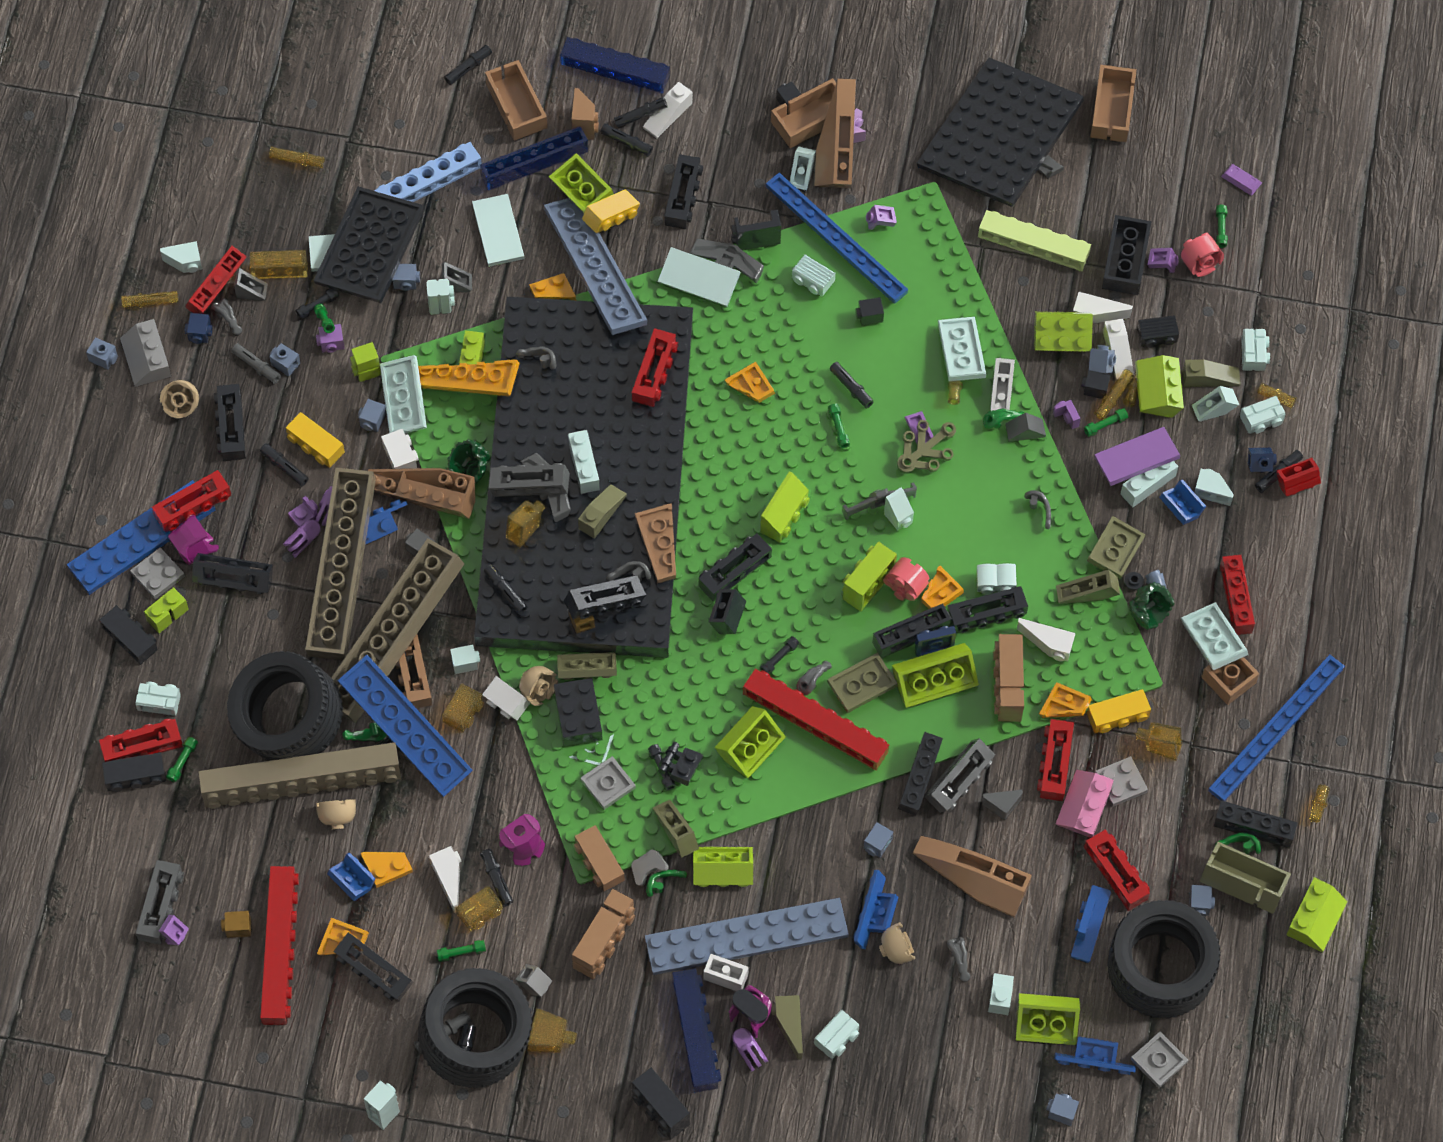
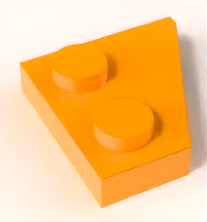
M564 273L529 284L534 298L570 299L577 301Z
M756 362L725 379L728 386L758 403L775 394L774 389Z
M939 566L935 577L931 579L928 585L929 588L922 596V603L928 609L942 603L946 606L962 595L964 589Z
M1056 682L1039 715L1042 718L1083 716L1092 699L1091 696Z
M404 852L361 853L368 871L375 877L374 884L376 888L413 872Z
M331 918L317 954H336L333 951L348 932L365 944L369 932ZM354 946L358 951H362L358 946Z

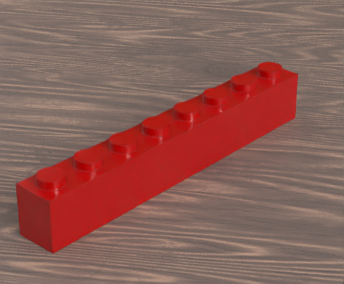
M755 668L743 686V695L876 771L889 752V744L883 738H876L867 729L855 726L851 720L841 718L834 710L820 706L818 701L806 698L799 690H792L783 681L771 678L763 670L759 671Z
M270 866L261 1003L262 1025H287V1018H291V1006H288V999H292V987H289V980H293V968H290V962L294 961L295 955L294 949H291L292 942H295L296 939L293 923L297 921V911H294V904H298V892H295V885H299V874L291 866Z

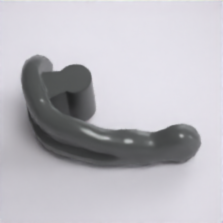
M221 299L211 305L212 310L216 311L219 318L223 317L229 323V327L232 328L234 335L242 333V328L237 325V319L233 314V308L226 299Z
M546 347L519 349L516 352L519 358L531 355L540 356L541 367L544 369L550 367L554 370L557 367L555 354Z
M1036 490L1026 492L1024 498L1030 499L1031 509L1037 508L1038 501L1044 505L1046 510L1045 529L1049 530L1051 527V508L1046 496Z
M633 561L609 573L606 576V580L608 582L613 581L621 574L633 571V576H638L640 581L644 577L650 579L651 574L644 563Z
M823 661L822 664L809 669L799 678L796 683V689L803 693L804 696L809 695L815 689L817 679L823 672L832 668L831 663Z
M964 938L950 939L946 942L951 955L955 957L960 980L966 982L970 979V974L967 972V951Z

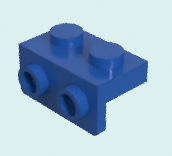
M1180 480L1174 488L1163 492L1159 497L1183 525L1199 518L1206 508V505L1184 480Z
M347 853L344 860L329 869L327 873L353 901L371 891L375 882V877L351 853Z

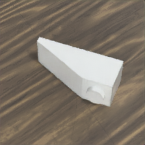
M680 82L664 97L668 108L655 112L643 126V129L655 138H658L692 104V91Z
M1078 292L1073 312L1092 313L1094 324L1130 318L1133 306Z
M1123 319L1105 321L1103 328L1106 346H1109L1110 350H1115L1116 363L1113 366L1116 381L1134 378L1128 335Z
M995 358L990 411L1002 408L1010 410L1015 360Z
M1019 618L1017 630L1049 657H1053L1057 661H1068L1075 633Z
M450 846L429 855V859L454 913L458 912L459 863L461 858L458 852H454Z

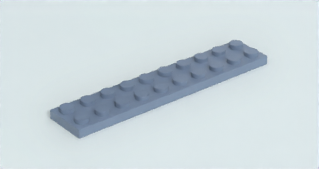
M569 198L545 204L544 210L611 334L614 335L647 325V319L600 233H595L582 220L584 213Z
M836 898L645 935L652 974L656 975L706 965L710 954L727 960H734L847 938L849 934L841 900Z

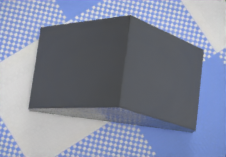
M446 262L442 263V279L449 280V286L453 285L454 292L472 291V274Z
M240 268L237 269L234 283L236 297L239 299L264 301L268 283Z
M1024 413L1005 424L1008 442L1046 437L1043 419L1028 413Z
M1021 789L983 794L982 805L1003 820H1006L1020 803L1023 791Z

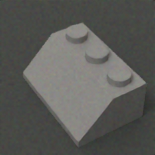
M154 319L135 324L120 338L135 387L171 377Z

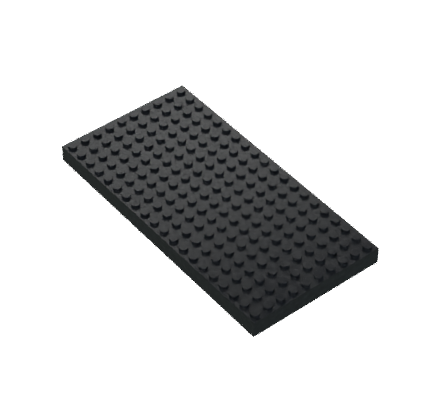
M507 297L501 360H518L519 367L511 395H497L490 471L491 468L498 466L516 467L521 465V460L535 453H538L549 465L554 463L564 464L570 473L567 496L571 511L567 517L555 522L549 498L542 501L539 495L494 497L488 487L474 633L475 646L580 653L616 652V655L669 657L674 579L657 583L635 519V513L672 503L676 561L693 307L639 304L647 319V325L612 335L596 304L592 301ZM655 328L676 334L678 348L676 353H672L671 358H673L671 368L666 370L667 379L665 385L661 384L660 400L655 402L654 407L633 402L632 390ZM546 347L555 354L557 367L554 370L550 367L544 369L541 367L540 356L531 355L519 358L516 352L519 349ZM656 349L655 359L648 376V380L652 381V387L654 375L661 356L656 355ZM587 430L599 477L600 490L581 494L569 447L568 434ZM613 485L625 492L627 496L594 539L579 530L578 518L595 498L608 486ZM628 562H642L648 567L651 578L646 579L644 577L640 581L646 593L640 606L624 608L619 612L610 611L601 616L593 615L595 628L576 634L564 602L569 590L608 582L606 576ZM494 565L499 573L507 578L508 584L528 606L524 613L518 614L502 593L493 587L492 581L484 573V569L487 566ZM633 571L621 574L614 580L632 577Z

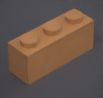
M596 825L575 835L574 848L578 855L582 854L584 857L583 863L588 871L591 870L594 874L592 878L597 887L601 886L602 890L606 891L625 881L623 870Z

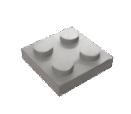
M161 548L130 570L135 579L154 599H157L185 577L183 571Z
M613 756L581 777V782L603 810L636 788V785Z
M1131 756L1095 772L1114 780L1108 797L1112 807L1148 792V788Z
M1161 1032L1156 1034L1131 1057V1061L1158 1088L1165 1084L1189 1061Z

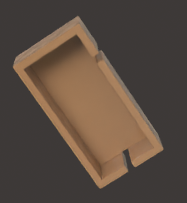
M519 60L503 65L504 79H502L501 67L485 72L486 85L514 141L547 129V116Z
M1100 65L1091 138L1107 140V137H1111L1110 140L1127 142L1137 69Z
M833 78L788 101V115L786 103L771 110V123L789 148L822 132L836 86V81Z
M999 634L998 641H995L993 649V661H995V667L993 668V678L995 679L994 696H996L994 714H998V721L1021 722L1024 710V690H1021V688H1024L1023 635Z
M614 889L611 890L604 902V905L609 909L600 908L572 954L573 969L592 979L597 974L600 975L605 967V960L611 958L615 951L614 946L616 942H620L625 935L624 929L627 925L630 926L635 918L633 899Z

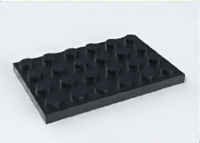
M358 186L313 280L314 283L382 303L423 215L424 205Z

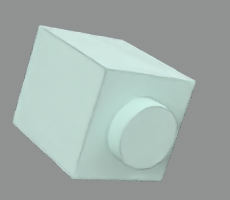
M473 645L450 649L455 674L478 670L477 663L480 662V656L478 651H474Z

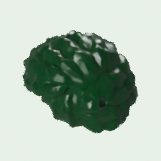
M470 439L458 442L456 448L451 449L450 456L447 458V470L473 476L476 484L485 475L486 464L490 461L489 452L481 444Z
M1156 582L1138 588L1136 597L1129 603L1132 617L1135 618L1141 627L1147 630L1157 628L1159 623L1161 624L1165 617L1169 616L1168 611H1171L1175 605L1174 599L1165 585Z

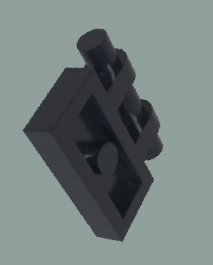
M673 742L667 748L665 758L661 759L658 772L660 774H665L666 771L670 772L671 780L688 786L702 761L703 754L686 747L683 752L678 751L679 744ZM672 759H674L678 762L676 764H673L671 761Z

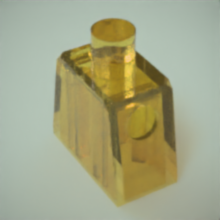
M529 501L522 503L508 516L506 538L522 547L539 527L541 512L545 509L544 505L540 501H536L534 504Z
M1152 722L1148 730L1138 728L1136 733V739L1145 741L1147 751L1177 761L1183 745L1180 727Z
M537 1008L528 1041V1051L559 1053L562 1050L563 1042L575 1045L577 1033L566 1031V1019Z

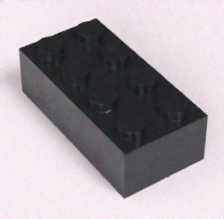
M1115 215L1102 289L1133 295L1139 294L1152 221Z

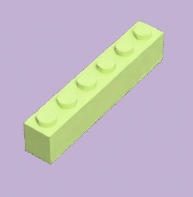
M988 210L985 212L978 233L979 238L1079 271H1083L1091 248V244L1083 240H1076L1068 235L1058 234L1050 229H1043L1032 223H1024L1014 217H1006L998 212Z

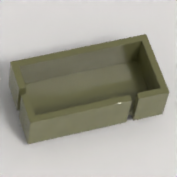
M1217 842L1206 864L1200 882L1252 905L1256 903L1258 904L1257 907L1274 914L1291 873Z

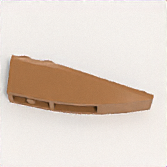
M837 79L816 149L814 187L851 188L856 79Z
M442 468L368 469V471L374 472L376 478L374 492L429 509L470 518L476 501L475 479L473 476Z
M924 836L920 837L913 851L915 856L977 902L1015 918L1030 885L1032 875L977 852Z

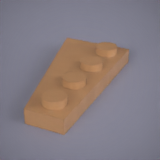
M672 503L635 513V519L657 583L675 579L676 565Z

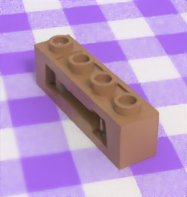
M416 634L396 663V669H401V675H398L400 687L404 686L405 692L402 693L415 708L431 706L432 700L418 635ZM405 654L406 656L414 654L419 682L412 683L413 691H410L412 686Z

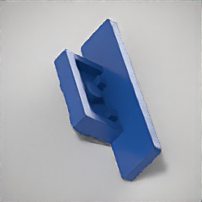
M398 499L389 503L390 507L386 509L380 507L372 511L373 515L369 519L365 545L398 530L391 512L408 505L406 501L401 502Z
M874 870L873 876L870 878V887L868 894L865 896L863 911L859 916V925L854 933V942L861 949H866L870 932L884 933L890 927L898 901L896 894L882 893L886 877L879 870Z
M1093 885L1087 902H1082L1080 913H1083L1081 920L1077 919L1074 930L1078 932L1071 958L1086 963L1090 962L1111 894L1110 890Z
M1078 1036L1075 1056L1055 1053L1054 1059L1058 1060L1059 1064L1070 1065V1062L1078 1063V1066L1082 1068H1090V1065L1098 1066V1070L1101 1071L1116 1069L1118 1073L1130 1075V1072H1135L1136 1070L1134 1065L1116 1063L1118 1042Z

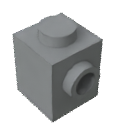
M529 964L524 966L515 979L530 995L539 997L546 993L548 986L552 982L538 966Z

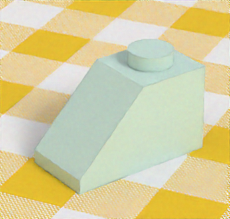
M798 147L795 151L790 183L798 189L807 190L816 150Z
M197 241L160 248L162 260L181 272L193 273L202 270Z
M1219 386L1195 402L1192 407L1198 421L1201 422L1226 415L1239 406L1233 389Z
M1211 469L1200 470L1194 493L1201 499L1230 506L1234 494L1220 473Z
M902 488L894 491L885 499L884 515L897 531L910 526L914 516L913 509Z
M994 973L988 1012L1008 1015L1014 976Z

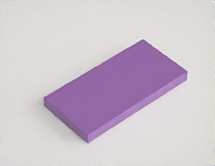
M1162 427L1095 454V459L1109 485L1112 486L1180 459V454L1166 429Z

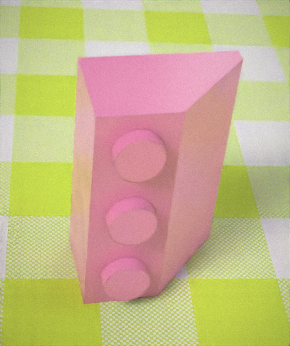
M1076 770L1056 825L1090 838L1093 837L1114 780L1097 773Z

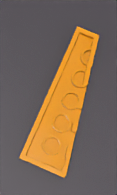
M501 360L494 363L477 362V364L469 365L467 363H460L454 366H449V364L418 366L421 388L510 396L519 362L518 360Z

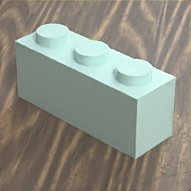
M587 430L569 433V447L581 494L600 490L599 477Z
M1172 461L1130 478L1123 483L1121 495L1132 507L1136 506L1176 477L1178 465Z
M379 1081L364 1098L368 1118L384 1130L399 1113V1103L397 1102L394 1087L389 1083L384 1084L382 1081Z

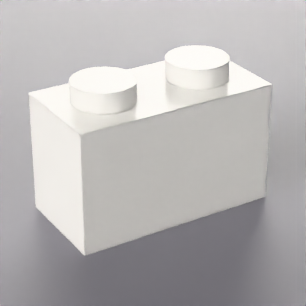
M403 429L381 436L382 445L393 469L417 468L416 461L419 460L415 450H411V439L408 434L405 435Z
M497 676L482 694L488 699L486 703L494 709L497 706L501 708L500 713L507 719L513 717L515 720H518L530 704L527 698Z
M710 954L704 969V980L738 991L744 987L749 967Z

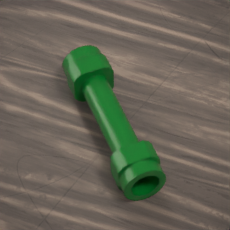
M1217 205L1218 235L1216 236V244L1219 248H1226L1228 236L1225 235L1227 206Z
M317 304L314 307L317 318H320L322 321L323 330L326 333H332L335 330L333 321L328 318L325 306Z
M831 404L828 406L830 418H833L837 431V443L839 448H847L850 446V442L841 422L840 407L838 404Z
M1124 408L1118 409L1114 415L1095 424L1093 422L1087 424V426H1084V431L1088 437L1094 436L1098 430L1117 421L1121 423L1128 419V413Z
M188 737L183 743V751L173 768L170 767L167 772L166 778L169 781L176 782L181 776V768L190 752H194L197 747L198 741L196 739Z
M476 940L474 944L448 950L446 947L437 950L439 962L448 961L449 957L476 952V954L486 952L484 940Z

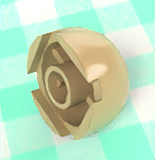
M172 381L161 391L160 402H162L164 407L163 410L169 416L183 418L195 411L199 403V394L195 386L188 381Z
M533 666L522 674L519 684L520 692L532 705H542L544 703L541 701L545 698L549 700L554 694V684H558V680L555 679L557 675L544 666Z
M356 800L316 803L318 818L323 824L332 826V829H343L344 824H348L354 819Z
M900 922L885 930L881 937L882 945L879 946L883 957L887 956L890 961L896 964L907 963L915 959V956L911 955L914 953L907 933H902L900 930L903 927Z

